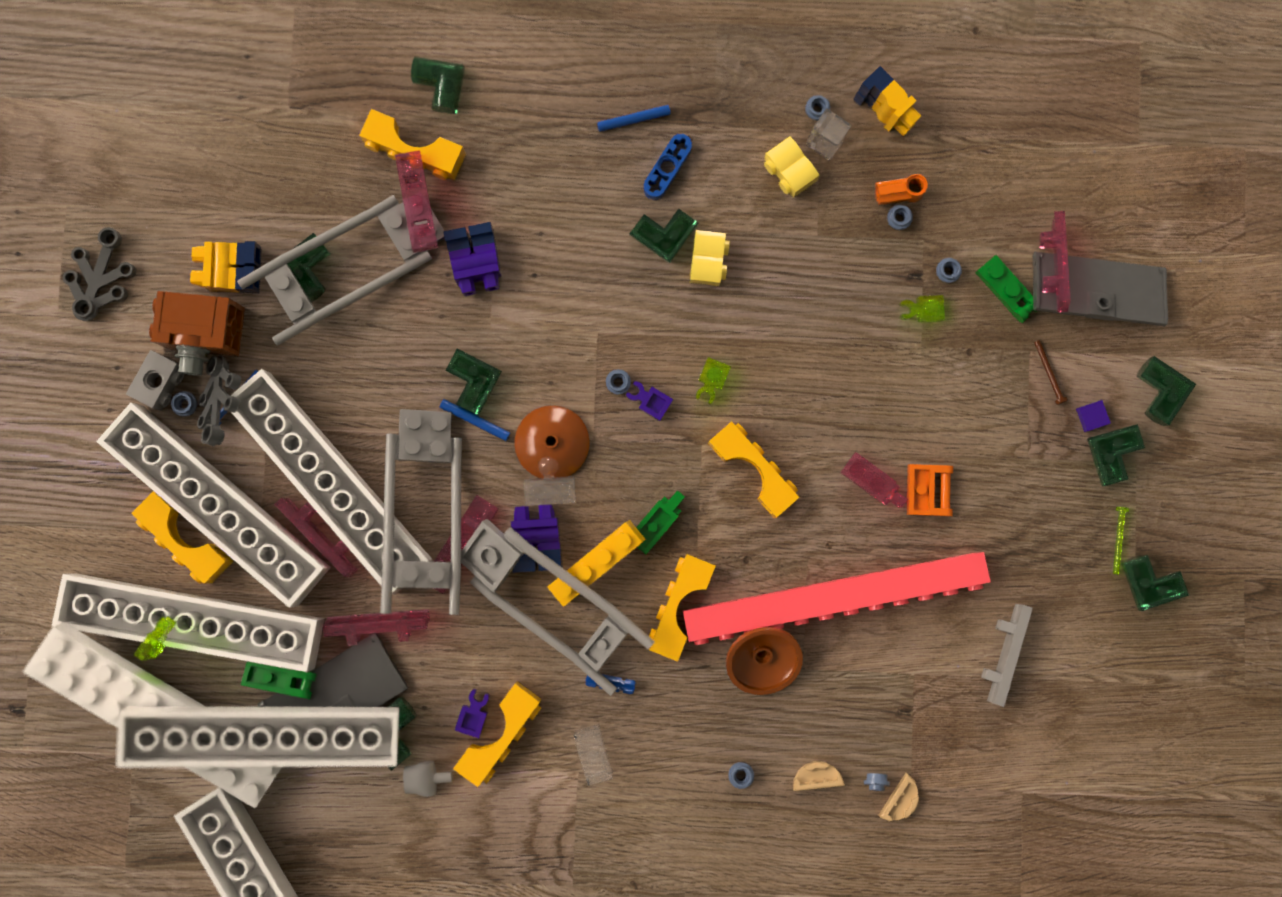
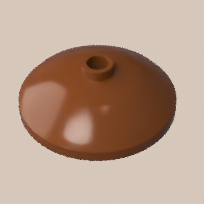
M554 405L537 408L521 421L516 431L515 451L518 460L529 473L540 479L561 480L567 478L581 468L588 456L590 447L588 430L581 418L567 408ZM549 437L556 439V443L553 446H548L546 443Z
M772 627L757 628L743 634L731 645L726 657V669L732 683L740 690L755 695L772 694L786 688L796 679L803 664V655L797 640L788 632Z

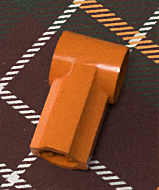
M913 174L908 178L877 182L875 184V194L878 205L904 201L915 203L919 201L928 188L926 178L920 174ZM909 185H917L920 188V192H912L909 189Z

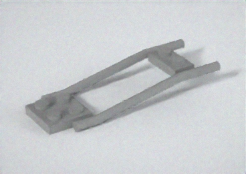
M421 192L401 204L392 195L370 209L280 255L237 282L244 289L265 277L291 322L294 324L272 337L274 343L278 346L324 318L430 261L432 257L427 248L444 239V229ZM378 216L406 263L316 311L287 263Z
M400 409L399 434H386L380 614H391L392 587L450 589L449 615H459L462 438H451V412ZM395 460L451 463V563L393 561Z
M486 519L481 522L461 551V563L475 575L470 581L471 585L501 610L570 659L610 696L617 690V687L599 672V669L602 668L625 637L630 633L648 650L655 643L614 605L529 544L511 527L504 534ZM524 553L609 615L579 653L496 593V590L499 589Z

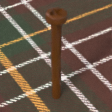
M1041 341L1034 342L1057 397L1055 404L1059 405L1067 402V396L1063 397Z

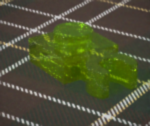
M943 295L918 296L916 298L917 303L911 300H903L899 303L900 306H907L910 309L909 314H902L900 316L902 320H908L915 315L918 317V322H941L945 320Z
M708 357L698 380L705 385L697 391L696 399L699 400L702 393H708L710 395L708 404L711 405L715 399L714 388L722 390L731 366Z
M169 616L166 618L162 617L156 624L153 632L147 635L134 655L142 661L158 657L165 647L163 643L167 639L166 635L177 622Z

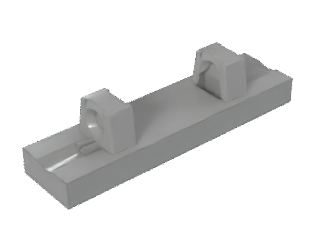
M1015 604L1010 622L997 620L995 629L1007 632L996 671L983 668L981 678L992 681L987 701L993 704L1005 706L1032 607Z

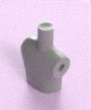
M424 761L413 766L404 767L403 784L405 794H417L422 797L434 796L437 792V783L453 782V772L436 773L434 761Z

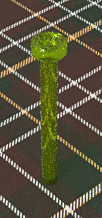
M1120 506L1116 507V511H1119L1113 565V574L1117 575L1120 572L1125 513L1129 512V508Z

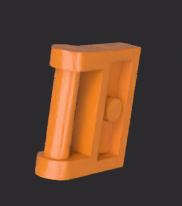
M908 465L907 515L953 516V509H950L953 466ZM935 473L940 474V508H934Z

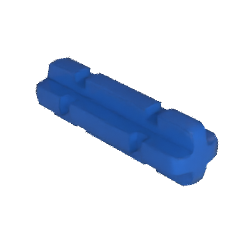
M602 674L617 687L615 692L621 690L626 694L634 693L636 685L634 680H622L620 677ZM588 675L586 676V686H599Z

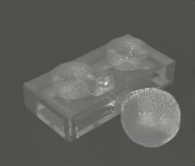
M543 457L538 463V469L544 475V478L524 479L523 481L525 506L576 503L575 476L554 477L558 470V462L553 457Z

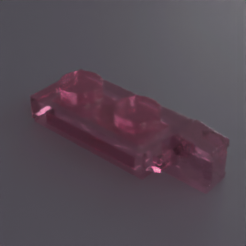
M856 452L840 471L843 476L884 505L891 502L896 507L902 508L908 500L897 492L900 487L896 484L895 480Z

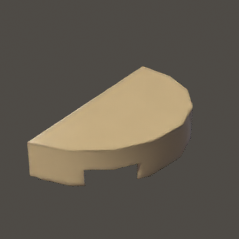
M821 761L805 764L798 770L793 781L794 791L845 786L843 778L836 768Z
M907 773L904 774L878 815L879 817L888 821L908 818L916 810L919 802L918 788L916 782Z

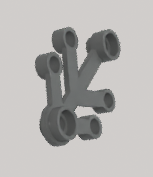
M110 227L103 228L98 234V241L102 245V249L94 271L88 261L90 254L82 247H76L71 252L72 259L77 262L88 284L86 293L84 294L79 285L81 283L80 274L72 270H68L63 274V281L69 286L75 298L72 305L73 314L81 321L93 320L98 315L99 308L115 300L118 302L126 300L128 292L119 285L113 286L110 292L97 298L96 296L99 289L123 277L130 279L136 274L135 266L128 262L121 263L118 268L105 274L113 249L119 247L122 242L121 234ZM115 236L114 242L109 243L110 237ZM83 251V257L78 259V253ZM129 266L130 272L124 274V269ZM71 275H75V280L73 282H69V277ZM118 290L122 291L120 297H116V292ZM89 305V311L84 313V308Z
M222 355L218 357L212 356L209 359L206 372L211 377L199 398V405L205 408L198 419L197 427L203 430L201 435L202 443L210 446L220 445L225 437L224 430H221L219 427L221 403L224 410L235 413L240 405L239 398L230 396L222 387V379L225 381V386L233 390H237L241 384V376L229 371L227 358Z

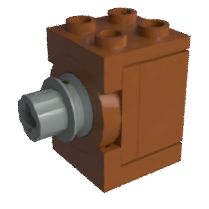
M157 291V297L153 300L152 304L154 320L150 325L149 335L151 342L169 350L178 351L175 354L176 358H180L178 373L202 376L204 362H209L207 358L209 353L239 356L245 307L226 297Z

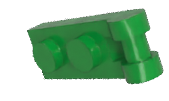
M995 255L975 273L1019 322L1024 323L1029 318V314L1034 311L1033 295L1001 259ZM1020 299L1026 304L1022 308L1017 304Z
M247 661L240 685L310 700L312 681L315 682L317 674ZM296 678L302 679L300 689L294 688Z

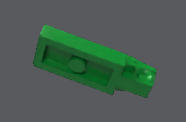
M678 490L670 500L665 496L661 501L659 500L636 527L646 539L637 546L645 555L648 554L679 517L678 515L681 513V510L678 508V505L685 496Z

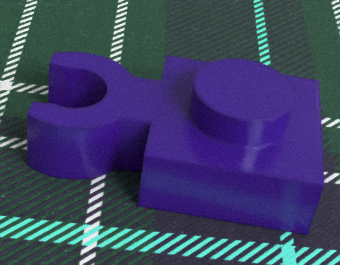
M634 381L633 385L639 389V394L632 395L627 392V398L631 401H641L639 409L661 421L673 399L654 387H651L649 392H646L640 382Z
M473 689L469 694L471 705L462 706L455 731L479 738L488 712L481 709L489 701L490 695L486 693L484 699L478 701L475 698L477 689Z

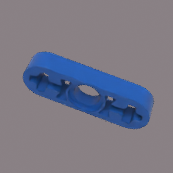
M677 134L672 137L646 178L644 193L649 199L658 200L664 196L691 153L692 142L687 135ZM684 142L686 150L681 149L676 158L673 156L676 152L675 143L680 144ZM663 162H672L675 169L671 173L663 172L660 167ZM659 175L662 178L659 183L660 191L655 190L651 192L649 184L654 185Z

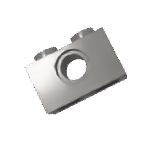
M150 350L126 395L153 409L162 411L172 399L171 393L175 386L179 385L184 378V374L178 373L179 363ZM161 376V385L159 387H155L156 378Z

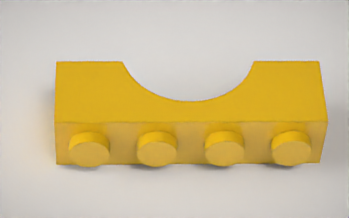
M373 109L370 110L359 135L365 143L364 146L374 152L384 151L388 153V157L399 162L402 159L406 160L415 169L424 171V169L430 170L434 176L442 180L449 178L455 181L466 156L463 146L439 137L435 142L425 147H413L405 144L399 138V126L395 119Z
M731 421L707 444L723 462L741 459L751 463L758 470L762 480V488L757 500L773 518H777L799 498L796 494L798 489L790 480L784 481L779 475L781 473L780 468L773 461L768 463L762 456L765 452L756 442L751 444L745 437L748 434L739 423L735 425Z
M154 491L131 513L137 519L136 524L145 531L149 530L155 536L154 541L160 547L173 553V560L181 566L185 565L191 571L190 576L200 584L213 583L234 562L216 544H206L196 548L184 542L177 530L179 512Z
M628 520L569 568L567 572L586 586H590L646 539L631 520ZM559 578L547 587L563 607L580 594Z
M686 554L685 558H679L675 568L678 576L675 582L670 581L665 595L669 596L666 606L661 604L656 616V619L660 620L657 629L652 628L649 633V637L655 641L649 649L650 651L678 662L687 640V636L680 630L676 621L678 604L688 593L707 589L715 565Z
M517 681L500 703L506 721L502 737L489 745L471 744L453 769L476 787H479L482 781L487 784L496 772L492 767L498 760L503 762L510 753L511 749L508 748V745L513 739L518 742L525 732L526 728L523 725L526 720L530 718L533 721L541 710V707L538 705L541 698Z

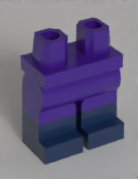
M491 222L468 226L474 253H472L469 234L465 227L443 231L454 280L460 287L464 296L476 294L474 282L483 280L486 291L498 290L499 277L502 276Z
M538 505L539 519L530 520L529 506L515 507L514 521H511V528L535 548L537 546L541 553L563 568L558 518H555L553 505ZM524 553L513 568L512 573L536 571L537 562ZM538 563L539 571L547 570Z

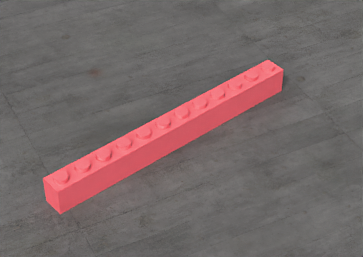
M975 552L682 610L688 641H694V645L709 643V638L719 636V640L734 638V633L744 631L745 634L751 630L767 626L781 629L784 628V623L794 622V625L809 623V618L819 617V620L834 618L833 613L843 612L844 616L859 613L858 608L868 607L869 611L884 608V603L893 602L894 606L909 603L908 599L918 597V601L933 599V594L943 592V596L958 594V589L965 587L968 588V591L983 589V584L990 583V577L984 552Z

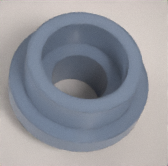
M823 96L811 97L805 106L806 114L812 120L820 121L825 119L830 112L829 101ZM819 106L821 107L822 111L815 112L813 107Z
M904 205L892 207L887 215L889 225L896 230L906 229L913 219L911 210ZM897 214L903 217L902 222L896 220L895 216Z
M953 258L941 260L936 267L938 278L945 283L955 282L962 272L960 263ZM945 267H949L952 270L951 275L945 273Z
M616 369L608 374L606 386L611 393L620 395L627 392L630 388L631 379L624 370ZM621 378L623 380L622 386H615L614 380Z
M186 391L179 392L172 398V410L179 416H190L197 409V399L192 393ZM187 400L189 405L183 409L182 402Z
M738 762L729 769L728 778L734 787L744 789L752 784L754 772L747 763ZM738 771L746 773L743 779L736 777Z
M868 773L867 780H864V785H869V790L885 791V786H890V782L887 781V775Z

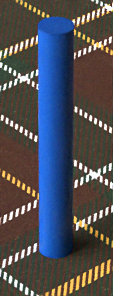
M664 105L597 122L598 130L602 132L670 115L669 105Z
M445 399L442 400L439 408L451 412V414L504 441H507L511 434Z

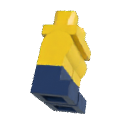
M881 66L862 83L853 99L859 106L866 102L876 112L879 121L885 123L884 128L888 132L895 128L902 136L921 117L912 107L917 100L912 95L908 98L905 90Z
M245 241V243L204 242V246L192 247V261L203 263V271H191V284L204 287L212 292L260 293V280L244 289L237 282L261 267V246L255 241Z

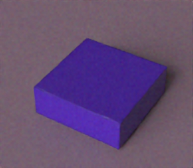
M1102 400L1076 408L1084 432L1111 423Z

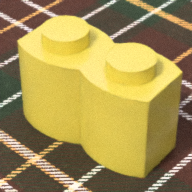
M791 137L785 139L765 155V168L771 175L775 174L780 179L779 186L785 194H790L793 198L814 184L819 178V173L813 164L804 156L800 147Z
M696 230L690 283L719 286L721 280L726 279L727 265H723V256H728L730 241L725 240L726 233Z

